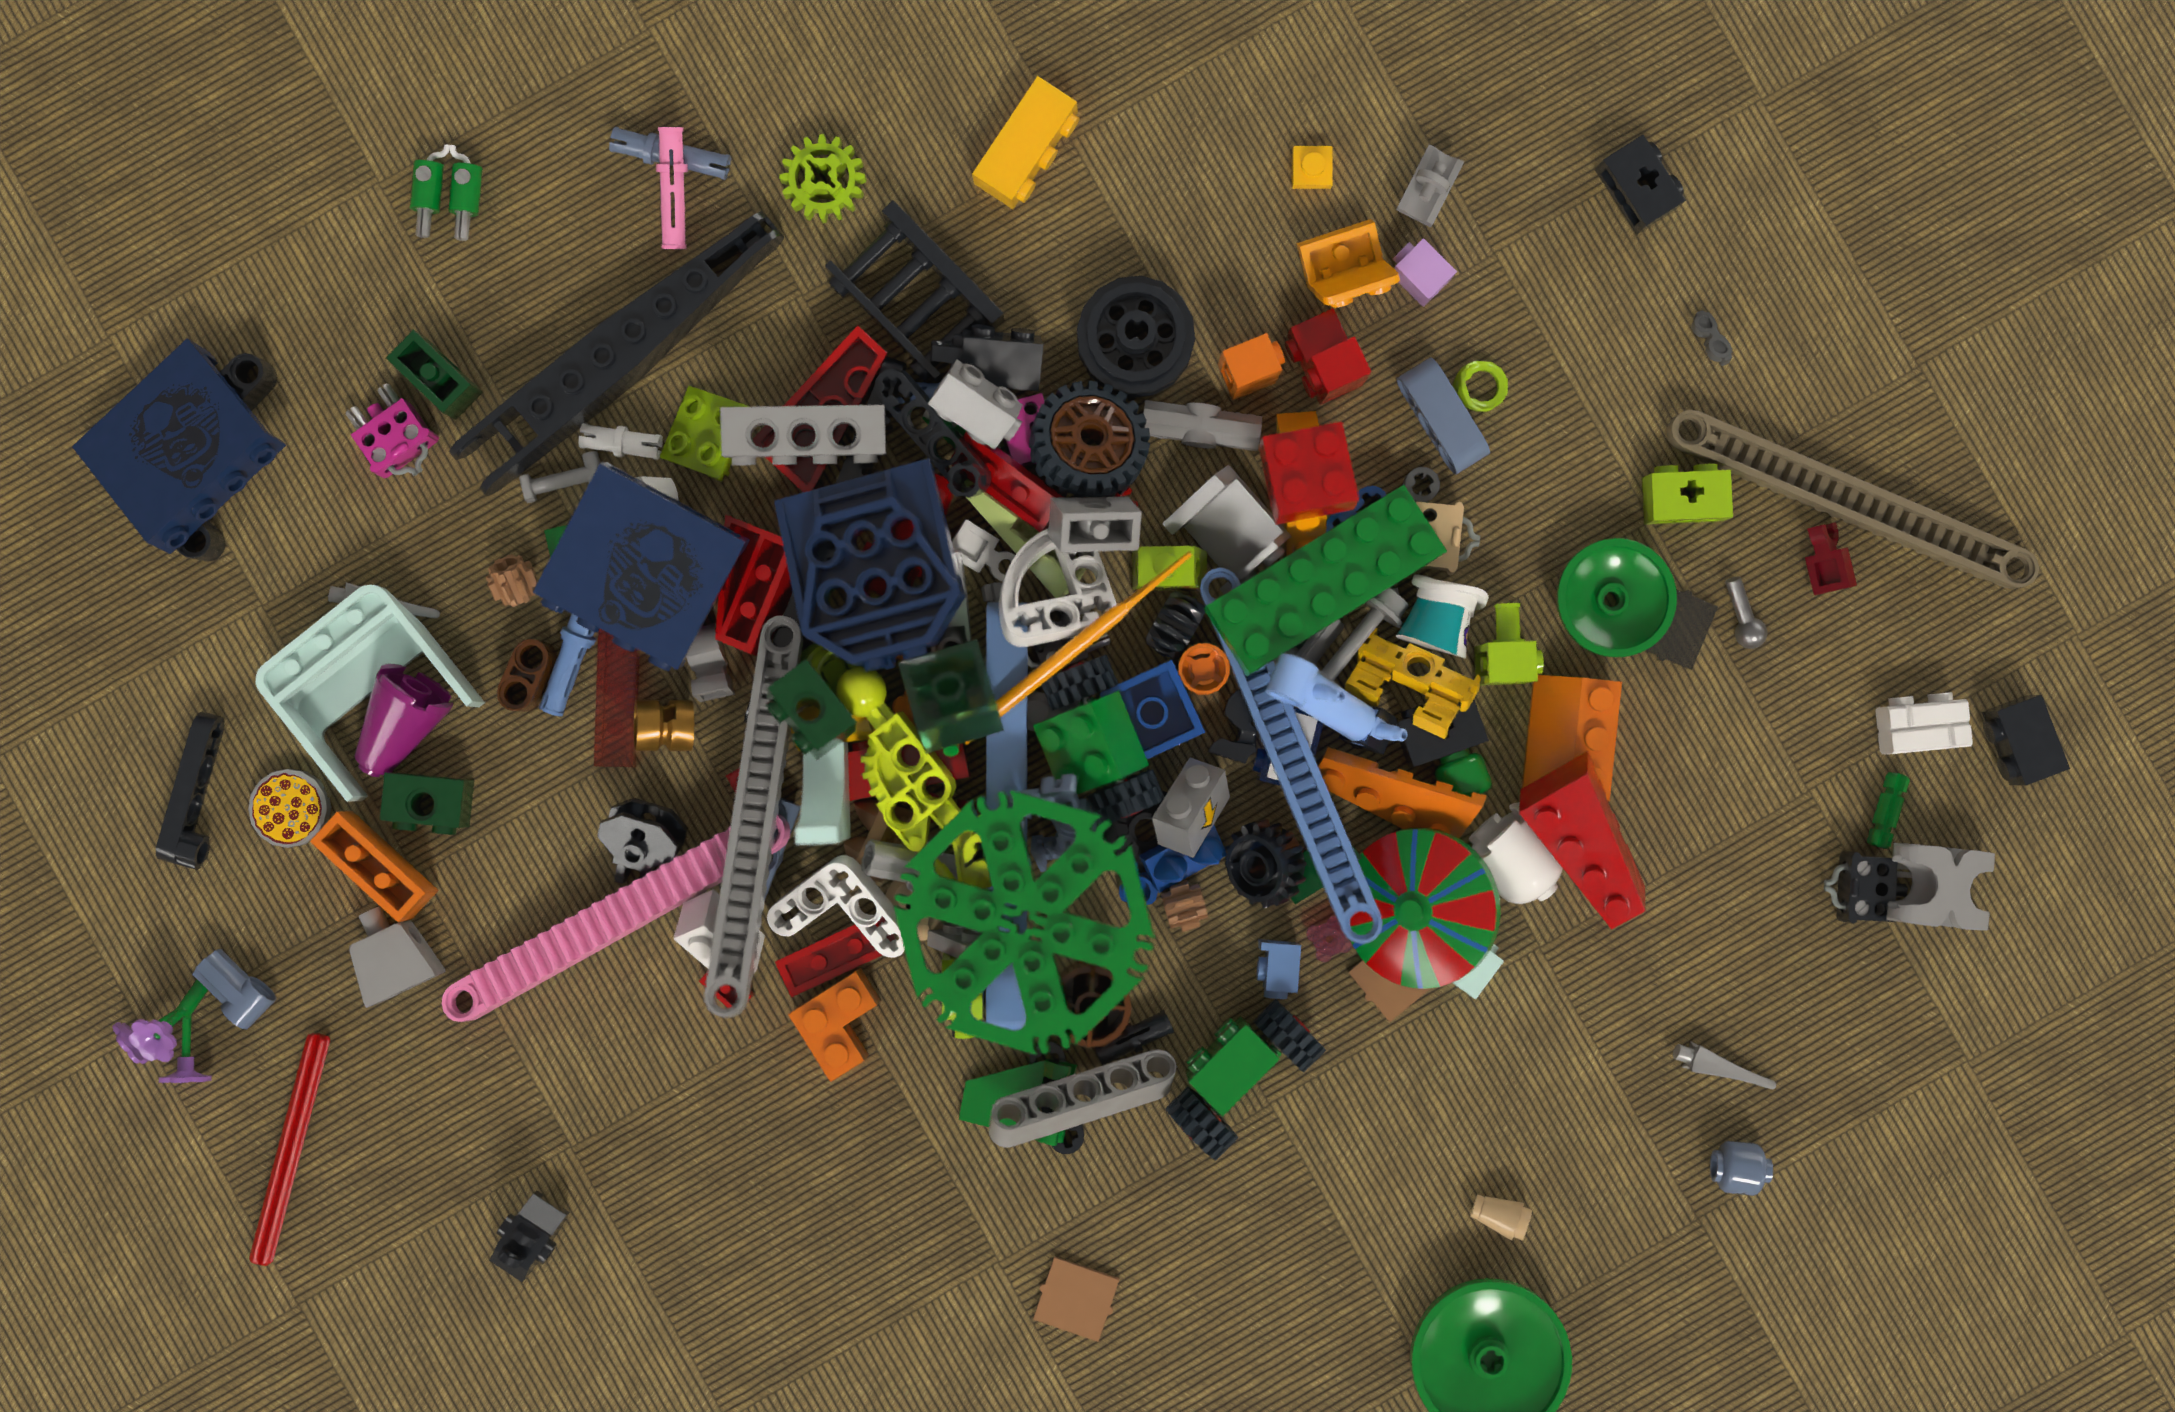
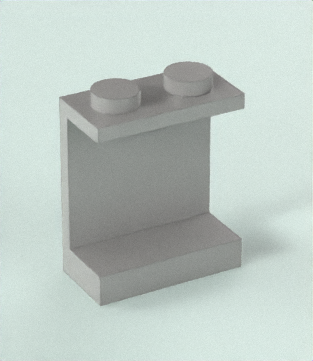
M1230 465L1214 474L1162 523L1172 535L1184 527L1197 543L1207 551V554L1219 568L1228 569L1233 572L1239 579L1240 584L1257 575L1254 569L1262 562L1269 567L1286 551L1281 545L1291 537L1281 524L1275 525L1273 514ZM1229 582L1220 588L1223 594L1228 593L1232 589Z

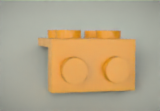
M1372 219L1296 243L1307 287L1324 305H1330L1332 308L1343 307L1352 303L1354 297L1366 293L1369 295L1383 294L1391 289V285L1400 282L1399 273L1383 259L1376 225Z

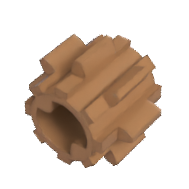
M507 555V557L495 560V563L489 566V575L486 576L495 601L501 599L504 606L511 605L515 607L519 604L527 603L532 596L536 595L532 593L538 582L536 573L531 562H524L522 556Z
M1184 880L1169 887L1170 891L1161 893L1171 929L1179 926L1182 932L1200 927V920L1208 918L1206 905L1198 883L1189 885L1187 880Z

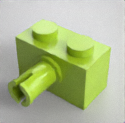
M1520 603L1494 605V609H1496L1497 640L1474 646L1475 677L1477 674L1480 675V685L1537 682L1538 674L1543 673L1542 650H1537L1536 641L1520 639Z

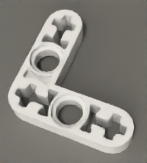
M840 855L832 859L781 897L767 914L768 924L776 934L791 936L838 903L881 955L897 957L905 951L893 904L871 877L862 871V866L854 858L847 855ZM845 871L848 874V878L840 881L836 874ZM858 885L860 889L851 896L849 892ZM813 887L818 889L823 896V904H814L809 901L806 896V888ZM868 898L874 902L877 910L876 914H865L859 907V899ZM796 905L800 911L792 919L785 921L781 915L787 913ZM883 916L886 919V921L884 923L882 922L878 927H876L875 924ZM896 933L899 939L890 942L886 937L887 934Z

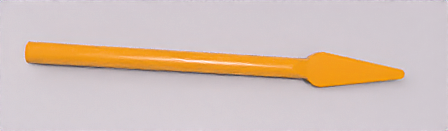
M1190 552L1186 553L1126 600L1111 607L959 730L957 734L965 744H969L1121 621L1136 603L1189 559L1192 554Z

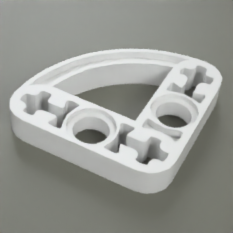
M1049 528L1026 542L1013 558L1000 591L999 619L1005 639L1017 647H1027L1075 637L1099 618L1097 612H1090L1092 605H1096L1098 610H1105V612L1115 606L1117 603L1098 551L1078 552V558H1075L1077 552H1060L1048 536ZM1055 549L1070 596L1018 606L1019 587L1023 576L1034 562ZM1080 568H1086L1094 573L1096 581L1091 584L1082 583L1077 579L1075 571ZM1053 611L1065 612L1069 616L1071 623L1065 627L1057 626L1051 621L1049 614ZM1084 614L1082 621L1080 622V615ZM1040 615V622L1036 623L1038 616ZM1017 620H1021V623L1025 626L1030 625L1027 633H1023L1021 627H1014Z

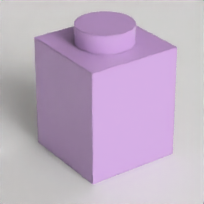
M1424 238L1415 247L1409 242L1393 258L1397 263L1394 269L1399 273L1400 282L1398 283L1423 307L1457 272Z

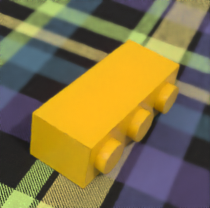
M1037 76L972 173L974 184L1011 209L1015 208L1019 200L1025 203L1036 186V182L1033 179L1042 168L1046 171L1054 161L1058 152L1055 146L1061 137L1068 138L1076 128L1080 119L1076 116L1078 113L1077 101Z

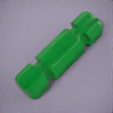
M1888 772L1886 774L1883 784L1886 790L1880 794L1872 823H1875L1874 829L1870 828L1867 843L1871 846L1881 849H1889L1891 847L1894 837L1891 830L1897 827L1905 800L1901 796L1903 792L1907 793L1910 778L1904 774L1897 772Z

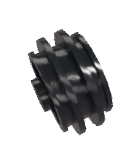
M1142 275L1117 278L1097 289L1083 307L1077 327L1079 358L1091 379L1097 381L1101 387H1104L1105 383L1114 386L1111 393L1118 394L1121 390L1128 395L1127 398L1154 396L1174 385L1188 367L1195 343L1193 316L1182 296L1166 283ZM1139 305H1145L1154 310L1149 315L1139 310L1138 307ZM1120 307L1123 309L1124 315L1120 320H1113L1109 314ZM1163 324L1169 325L1172 335L1168 338L1160 337L1157 332L1159 326ZM1131 326L1135 330L1142 327L1145 329L1147 336L1142 341L1137 337L1130 340L1127 338L1125 331ZM1108 334L1113 337L1114 344L1112 347L1103 348L1099 344V339L1102 335ZM1152 352H1158L1162 356L1163 360L1157 366H1153L1147 361L1148 355ZM1123 357H1128L1133 361V367L1130 370L1122 369L1118 366V361Z

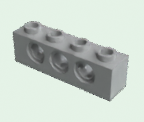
M884 405L720 407L722 457L732 458V465H756V457H772V465L797 464V457H813V464H837V456H853V463H878L877 455L886 454ZM840 424H849L856 430V439L849 446H840L833 440V431ZM760 425L772 427L775 433L773 443L765 448L757 447L752 440L753 431ZM799 425H810L816 432L815 441L808 447H800L793 441V431Z

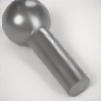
M1732 577L1726 580L1725 583L1739 622L1735 629V638L1742 647L1754 649L1765 642L1767 628L1761 620L1754 618L1741 577Z

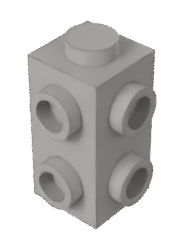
M957 359L936 388L928 405L935 409L939 417L948 422H955L967 430L969 436L974 441L983 445L987 444L994 450L1003 438L1010 441L1022 424V421L1017 417L1023 404L1018 402L1017 397L1010 390L1004 387H997L986 380L983 373L975 366L963 364Z

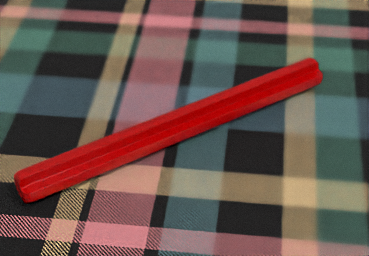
M311 1033L307 1035L249 1256V1260L253 1264L268 1266L274 1260L330 1044V1037L324 1034Z

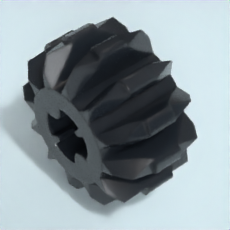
M1180 591L1171 593L1146 636L1147 645L1164 657L1167 656L1174 660L1181 657L1205 615V606L1189 594H1184Z

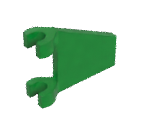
M1048 1059L967 1080L959 1120L989 1127L992 1106L997 1100L1043 1085L1046 1077L1056 1081L1075 1075L1078 1064ZM1009 1118L999 1120L1003 1125L1007 1126L1017 1124ZM1065 1130L1035 1140L1043 1144L1056 1146L1057 1142L1063 1143Z

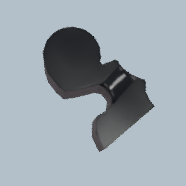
M1237 690L1226 700L1223 716L1237 729L1238 735L1233 741L1219 738L1211 743L1206 752L1246 764L1249 756L1257 750V729L1251 724L1253 719L1243 699L1241 690Z

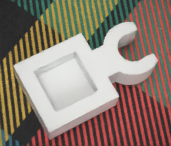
M964 519L951 540L953 548L961 550L963 564L978 573L986 564L996 579L1004 581L1005 575L1000 573L998 565L1003 559H1009L1012 562L1015 555L1008 551H995L994 548L999 539L969 520Z

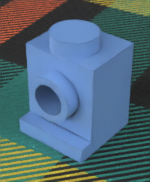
M1258 939V948L1265 950V957H1258L1257 980L1263 981L1264 997L1287 999L1288 993H1298L1301 945L1298 942Z

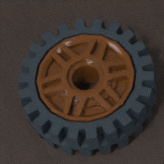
M1079 381L1073 382L1070 389L1066 385L1060 387L1055 395L1052 393L1046 398L1034 419L1029 439L1032 463H1037L1035 471L1039 477L1046 476L1045 484L1051 489L1055 485L1059 487L1058 494L1065 498L1068 493L1074 494V497H1114L1117 492L1120 495L1127 490L1129 485L1133 484L1144 466L1150 443H1148L1150 438L1149 428H1145L1147 420L1144 413L1137 414L1139 406L1134 400L1129 404L1126 402L1128 396L1121 390L1117 395L1111 393L1114 386L1105 383L1103 389H1099L1097 381H1089L1087 386L1083 387L1082 382ZM1081 438H1090L1096 442L1097 446H1089Z

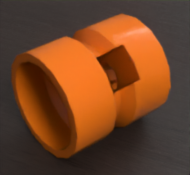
M1198 643L1189 647L1182 654L1178 664V674L1184 687L1189 692L1196 695H1210L1219 691L1226 684L1230 674V663L1226 654L1219 647L1210 643Z

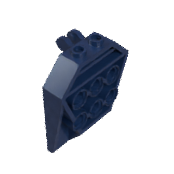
M929 458L774 501L803 636L853 665H864L865 671L883 667L885 669L895 668L896 657L903 655L904 661L909 660L910 663L920 661L921 657L928 655L927 648L938 645L966 595L933 466ZM906 520L912 521L914 525L912 536L906 540H898L896 528L899 523ZM865 531H872L875 537L873 546L866 551H859L857 547L859 535ZM832 541L835 545L834 556L831 560L821 562L818 557L820 546L825 542ZM916 567L924 568L926 572L925 582L920 587L911 588L907 580L909 572ZM876 578H884L887 583L886 592L883 596L873 599L869 594L870 583ZM838 588H844L847 592L846 604L839 609H833L830 604L831 594Z

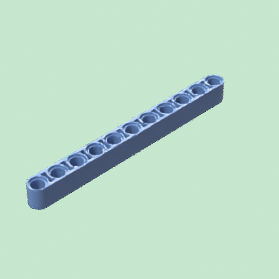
M987 602L986 708L1028 675V646L1017 647L1005 639L999 619V602ZM1018 602V606L1028 604L1027 602ZM1017 620L1014 627H1021L1023 633H1027L1028 625L1025 626L1021 623V620ZM1028 696L986 729L987 806L992 810H996L1000 805L998 792L1005 791L1010 796L1009 790H1027ZM1026 817V821H1025V829H1023V833H1024L1026 845H1027V817ZM993 886L986 887V889L993 890ZM1006 903V904H1005V905L1012 906V907H1015V908L1017 907L1016 905H1013V904H1009V903ZM1026 910L1020 916H1003L1019 924V932L1024 933L1027 929ZM999 926V930L1010 932V929ZM1011 963L986 988V1022L1018 1030L1025 1025L1026 1015L1013 964Z

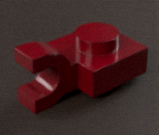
M1836 522L1807 528L1815 551V555L1805 557L1814 596L1857 586L1848 547L1838 550L1836 547L1839 540Z

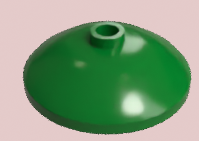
M1612 538L1590 544L1571 558L1560 576L1556 602L1560 620L1567 633L1576 643L1597 655L1619 658L1641 653L1652 647L1664 636L1675 615L1677 591L1669 567L1655 551L1637 541ZM1607 593H1612L1616 597V604L1613 607L1607 606L1604 602V597Z

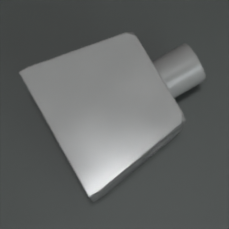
M380 906L358 916L368 937L350 945L349 951L366 1008L382 1003L446 972L444 966L411 920L390 926Z

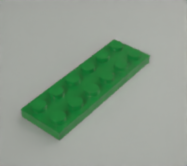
M1402 485L1206 605L1204 610L1246 676H1249L1278 658L1282 653L1288 652L1439 558L1447 550L1405 485Z

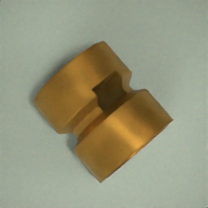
M635 700L633 728L635 751H658L661 745H665L669 751H692L694 742L693 700H669L666 706H662L659 700Z

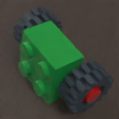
M1107 654L1091 661L1081 662L1061 670V673L1051 676L1042 684V688L1052 711L1082 699L1081 702H1078L1079 707L1033 725L1055 780L1061 779L1062 775H1075L1077 777L1076 794L1107 783L1113 784L1087 796L1093 813L1103 815L1096 820L1098 826L1108 820L1114 822L1132 816L1162 802L1165 797L1153 769L1126 779V776L1149 766L1120 692L1116 691L1096 700L1094 697H1089L1118 684Z
M1274 999L1253 1020L1256 1026L1275 1045H1269L1241 1016L1235 1021L1228 1018L1214 1032V1035L1217 1037L1216 1040L1207 1049L1200 1046L1186 1060L1188 1067L1185 1073L1188 1082L1211 1105L1209 1106L1196 1091L1187 1086L1165 1109L1185 1134L1215 1161L1239 1138L1222 1117L1280 1060L1279 1057L1282 1053L1304 1073L1326 1051L1312 1036L1311 1031L1277 999Z

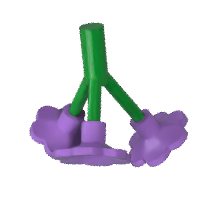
M196 979L177 1008L158 1021L151 1020L148 1022L138 1019L132 1024V1029L126 1023L121 1024L117 1022L112 1025L117 1035L116 1040L119 1046L127 1052L134 1063L138 1064L140 1062L145 1064L156 1059L167 1062L173 1057V1049L177 1045L175 1037L171 1034L173 1032L172 1027L182 1018L181 1057H177V1071L168 1076L159 1077V1083L212 1081L211 1075H203L194 1071V1057H190L192 1013L208 992V989Z

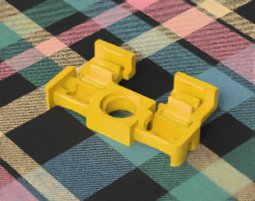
M1375 628L1366 642L1358 649V664L1346 681L1345 690L1358 699L1378 707L1380 696L1383 692L1380 686L1384 680L1389 682L1392 676V680L1424 694L1425 699L1428 700L1423 708L1418 706L1413 715V725L1445 739L1448 735V728L1459 709L1461 712L1467 711L1477 695L1481 682L1480 675L1477 674L1474 680L1444 667V658L1411 643L1408 644L1406 649L1378 637V628ZM1413 663H1423L1430 671L1424 676H1414L1409 673L1407 668Z

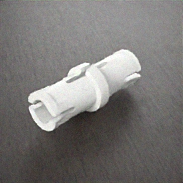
M586 423L581 425L580 432L584 433L585 436H590H579V447L582 449L613 452L614 456L622 458L625 454L653 458L654 460H659L661 451L657 447H662V435L631 432L625 426H617L616 429Z

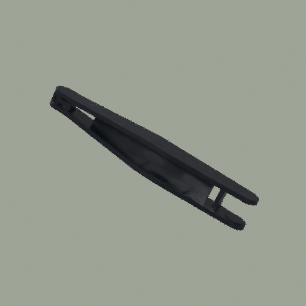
M763 211L752 215L728 235L600 323L460 437L450 448V454L455 460L465 458L500 432L516 451V454L501 467L489 474L480 486V490L485 496L498 492L581 428L583 423L590 421L642 379L756 265L778 248L784 240V235ZM767 225L772 231L766 233L764 227ZM739 250L742 255L717 277L712 269ZM520 415L538 435L525 447L506 427Z

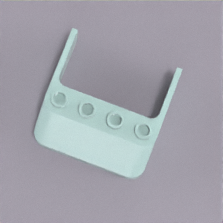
M364 585L358 588L265 662L256 674V686L259 692L347 802L363 801L368 795L327 745L324 735L331 725L372 693L376 674L382 665L389 663L406 666L420 654L424 653L466 706L480 707L485 703L425 626L388 590L376 585Z

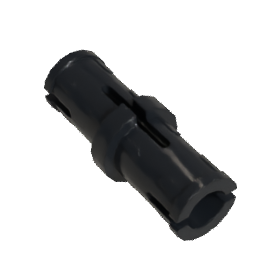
M1162 1010L1160 1013L1134 1025L1129 1022L1118 1038L1106 1045L1096 1046L1094 1049L1103 1066L1130 1052L1135 1051L1137 1054L1144 1051L1143 1046L1168 1034H1173L1174 1030L1165 1011Z

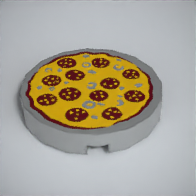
M296 769L275 771L261 779L252 791L248 807L250 821L258 835L272 845L286 848L305 845L329 821L332 808L330 798L327 797L322 782L307 771Z

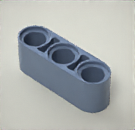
M1432 357L1396 378L1401 393L1452 473L1457 475L1490 454V449L1484 436L1443 370Z

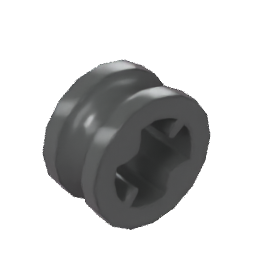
M1418 467L1405 476L1402 485H1405L1415 502L1427 503L1437 495L1440 489V480L1432 469ZM1421 475V480L1425 477L1428 478L1431 483L1426 488L1428 495L1421 496V491L1417 494L1412 491L1411 487L1416 483L1414 476Z

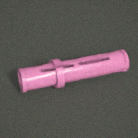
M658 127L660 164H656V172H660L661 248L687 249L685 244L684 172H688V164H684L683 127ZM670 149H673V185L670 184ZM671 192H674L675 227L671 225Z

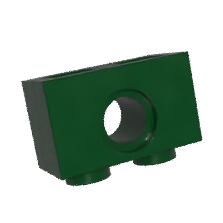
M414 329L386 357L443 414L454 420H457L483 393L431 341Z
M807 659L767 687V699L769 700L765 704L767 709L777 722L782 723L784 720L794 731L791 735L792 740L804 755L811 752L816 760H818L856 732L857 721ZM810 704L815 706L820 714L813 720H804L797 714L798 709L803 705Z
M385 773L380 820L393 822L392 829L417 831V824L431 825V833L456 835L457 828L470 827L474 780L406 773ZM426 793L434 800V809L429 815L425 814L420 808V800Z

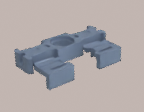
M1073 774L1062 775L1061 779L1057 780L1053 776L1044 777L1041 780V790L1038 788L1018 791L1093 812L1087 798H1078L1076 794L1077 777ZM1010 793V796H1009V800H1010L1009 807H1013V797H1012V795H1011V793ZM1029 814L1022 819V829H1025L1026 817H1029V819H1031L1032 814ZM1051 819L1057 831L1055 836H1032L1031 854L1040 872L1047 870V860L1058 859L1074 843L1076 832L1071 825ZM1097 821L1092 826L1094 831L1097 829Z

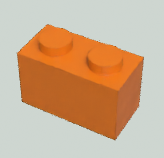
M1267 333L1223 350L1218 367L1232 401L1275 384L1282 372L1281 365L1285 363V359L1277 341L1271 343Z

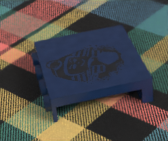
M188 338L72 446L146 543L169 554L183 546L188 538L204 522L214 517L221 506L235 493L240 492L247 482L264 466L270 464L286 446L282 440L266 430L215 367L218 361L213 355Z
M607 462L600 463L532 593L542 597L540 603L548 609L557 613H562L563 610H566L577 616L576 622L582 627L596 633L602 629L613 635L612 641L621 648L634 652L637 648L650 655L648 661L653 665L666 671H670L671 667L678 670L685 664L686 655L737 559L744 553L750 539Z

